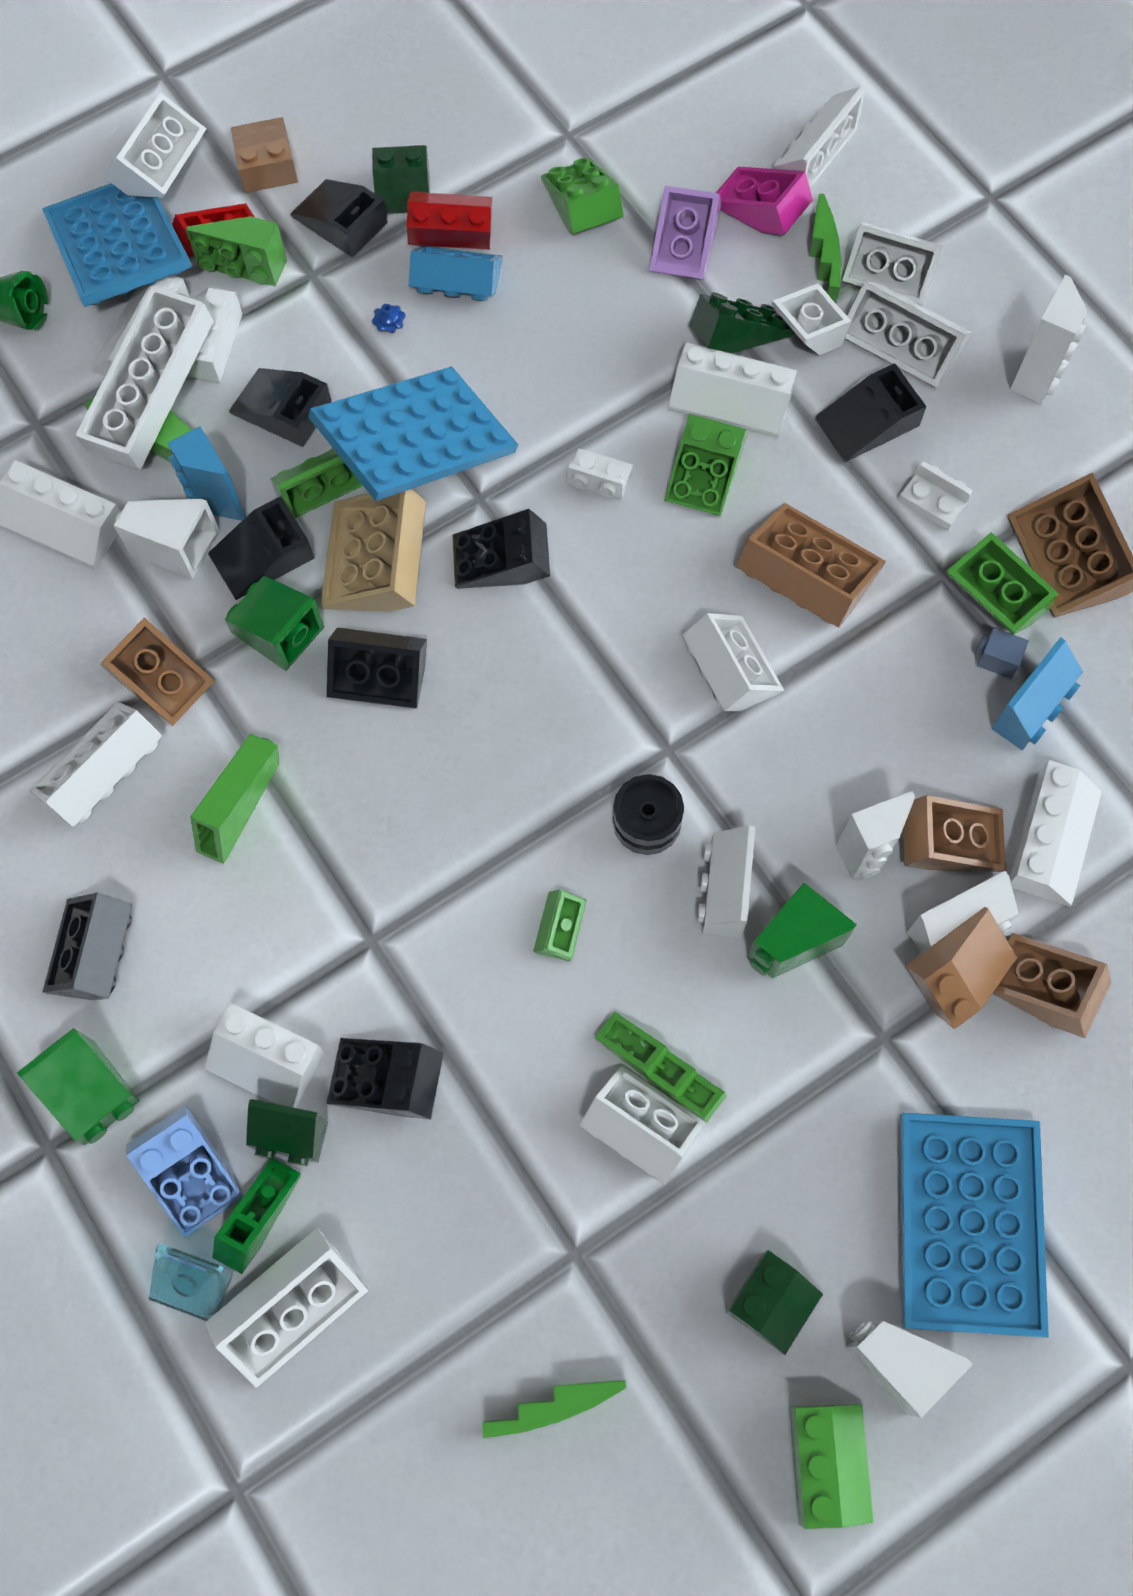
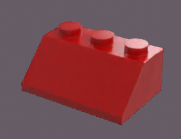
M410 191L407 210L408 245L490 250L492 197Z

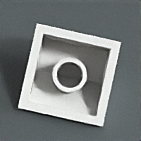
M818 283L772 302L775 310L804 344L818 355L842 346L851 320Z

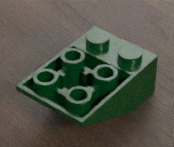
M714 292L711 293V296L700 293L689 327L707 348L729 353L747 350L788 338L795 334L786 321L776 313L777 311L774 307L767 304H761V307L753 306L751 302L741 298H737L735 302L728 300L722 294Z

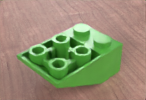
M580 158L575 160L572 165L553 167L548 173L541 175V179L564 225L573 234L624 217L619 185L591 159Z
M250 216L187 226L186 232L200 268L276 287L287 262L277 223Z
M689 414L665 501L721 516L747 437L746 429Z

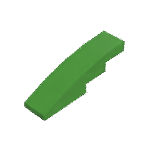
M819 193L809 257L820 258L817 280L828 282L826 293L837 303L841 280L839 237L825 194Z
M615 1011L595 1036L599 1043L706 1123L727 1097L723 1090L699 1075L695 1068L671 1053L664 1044Z
M626 1380L554 1385V1401L519 1403V1419L482 1422L483 1438L523 1433L559 1423L592 1409L626 1389Z

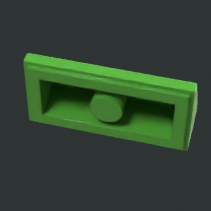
M561 889L550 891L547 896L533 952L572 961L587 900Z

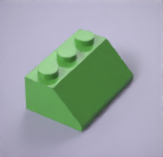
M333 448L317 457L308 458L302 464L289 470H283L270 478L277 497H282L294 518L363 486Z
M992 532L947 570V574L1012 635L1030 627L1052 607L1058 595L1054 588Z
M862 1404L790 1407L799 1525L804 1529L843 1528L872 1523L873 1512Z

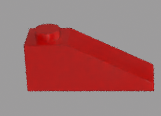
M244 203L175 214L172 226L188 258L195 257L186 232L187 226L250 216L254 217L248 205Z

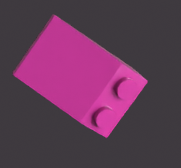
M738 166L716 192L720 194L722 202L721 211L762 233L785 235L813 201L805 171Z

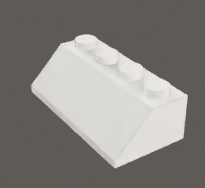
M858 87L833 95L826 105L822 104L814 120L806 123L801 136L791 142L787 153L783 158L779 157L773 169L805 171L809 187H811L857 130L865 88Z
M160 92L104 178L128 196L163 198L206 128Z
M170 275L157 280L153 284L143 285L135 289L91 367L92 372L106 376L151 285L190 298L183 278Z
M1064 276L1047 307L1010 391L1039 404H1042L1047 394L1053 396L1069 364L1068 361H1070L1078 345L1074 342H1079L1087 325L1082 324L1087 309L1070 276Z
M871 280L864 282L847 315L851 320V324L845 338L892 364L895 363L899 368L930 385L938 387L957 360L971 332Z
M685 342L678 363L668 409L779 438L793 392L797 370Z
M15 460L0 481V527L96 569L118 535L114 527L115 518L120 511L117 505Z
M117 702L29 791L61 819L74 827L77 823H83L91 815V809L99 800L103 801L114 791L113 786L121 778L128 777L135 770L136 763L143 756L149 755L158 746L157 741L162 735L137 710Z
M1048 760L1038 773L1009 877L1012 888L1068 907L1073 902L1102 792L1081 770Z
M316 1228L204 1324L215 1347L257 1388L368 1290L338 1250Z

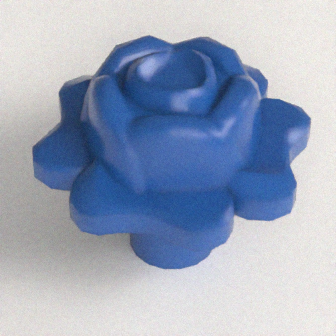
M383 304L381 309L377 308L374 310L375 316L372 319V324L377 326L379 332L394 333L396 329L403 327V320L406 314L401 311L399 305Z

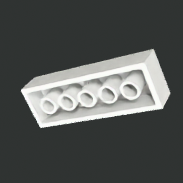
M151 285L75 435L88 453L141 470L214 322L204 302Z

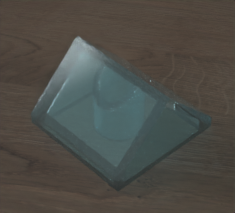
M159 1243L155 1251L149 1300L207 1321L219 1311L235 1270L175 1247Z

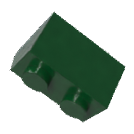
M427 146L372 148L374 193L384 199L386 214L407 213L410 191L430 193Z
M250 1099L248 1104L246 1145L255 1150V1156L271 1160L275 1159L276 1154L288 1156V1163L307 1167L309 1161L319 1162L328 1122L318 1112Z
M767 1250L761 1255L729 1305L726 1313L786 1355L823 1293L800 1272Z

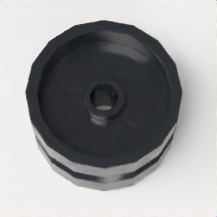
M646 774L635 776L625 782L616 793L612 820L615 835L621 844L634 853L644 855L661 853L671 847L680 834L684 813L682 795L673 783L661 776Z

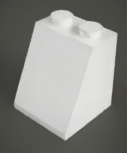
M204 499L128 501L124 509L118 512L114 524L117 533L131 556L194 579L220 532L211 509Z
M863 1321L849 1334L848 1337L852 1341L846 1346L849 1352L907 1415L921 1418L973 1365L968 1358L885 1321H868L867 1323Z

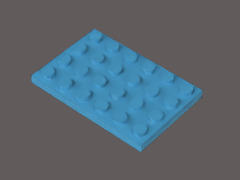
M110 183L42 208L84 307L100 304L108 298L126 294L132 289L153 284L159 279L180 274L192 267L158 197L128 196Z
M452 366L311 408L308 416L375 501L513 454L519 445Z
M901 1113L902 1328L1049 1338L1040 1121Z

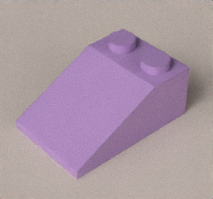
M665 186L649 267L650 272L704 280L722 204L720 194Z

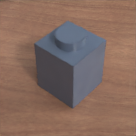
M993 627L988 638L982 636L976 650V654L980 655L977 666L1012 679L1021 664L1029 640Z

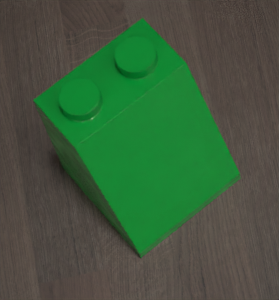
M263 576L258 582L253 583L249 587L246 596L239 604H235L230 608L227 617L224 619L233 635L285 671L291 667L325 628L313 598L266 576Z
M803 883L755 939L747 958L751 961V967L763 976L768 974L771 978H775L842 947L857 924Z
M72 1028L17 1072L19 1077L76 1142L83 1145L92 1144L100 1140L106 1134L108 1126L116 1120L121 1121L128 1117L134 1111L133 1106L140 1101L98 1045L75 1028Z

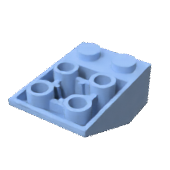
M186 1105L127 1144V1158L184 1238L244 1197L204 1130Z

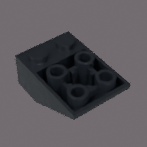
M329 179L324 180L290 213L292 218L350 257H353L388 223L384 199L362 185Z
M894 363L869 375L819 413L815 419L844 461L847 462L919 427L927 406Z
M258 368L230 408L229 413L303 447L316 429L315 425L308 418L310 409L331 403L332 401L327 383L303 372Z
M281 496L254 509L208 552L209 557L235 600L245 596L249 587L253 583L258 582L263 576L275 580L315 559L309 540Z
M530 509L452 535L455 588L457 589L524 585L550 576L547 523Z
M340 1038L326 1104L401 1117L431 1119L444 1053L423 1043Z

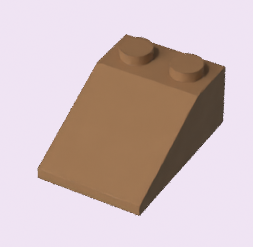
M283 117L231 127L236 161L245 193L298 183Z
M145 617L101 662V666L172 726L215 681Z
M931 795L914 799L903 827L904 866L944 871H1006L1003 809Z
M984 907L908 963L906 967L934 1013L953 1029H956L983 1008L1017 957L990 910Z
M1012 933L1008 943L1017 959L992 994L1052 1027L1086 1038L1112 983L1108 965Z

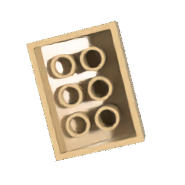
M409 489L375 501L367 493L334 502L320 607L335 610L390 612L415 606L426 500L413 489Z

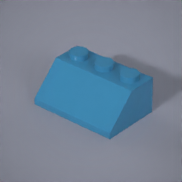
M420 246L410 253L409 286L417 287V292L433 293V289L443 290L445 296L460 297L461 293L471 294L472 299L488 300V296H493L496 293L503 255Z
M198 427L168 442L172 452L168 459L176 471L175 474L183 487L187 499L206 500L213 515L239 521L244 520L246 516L228 471L202 428Z
M1061 637L1058 639L1010 700L992 727L993 731L1022 751L1029 742L1034 745L1038 742L1046 731L1042 727L1047 719L1053 722L1064 708L1059 705L1064 697L1070 700L1081 686L1076 681L1083 671L1066 640Z

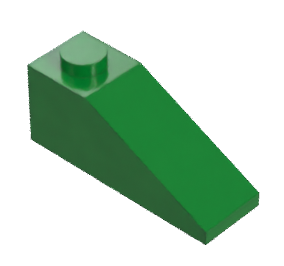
M275 1159L270 1160L214 1236L212 1258L243 1274L263 1245L299 1181L301 1173Z

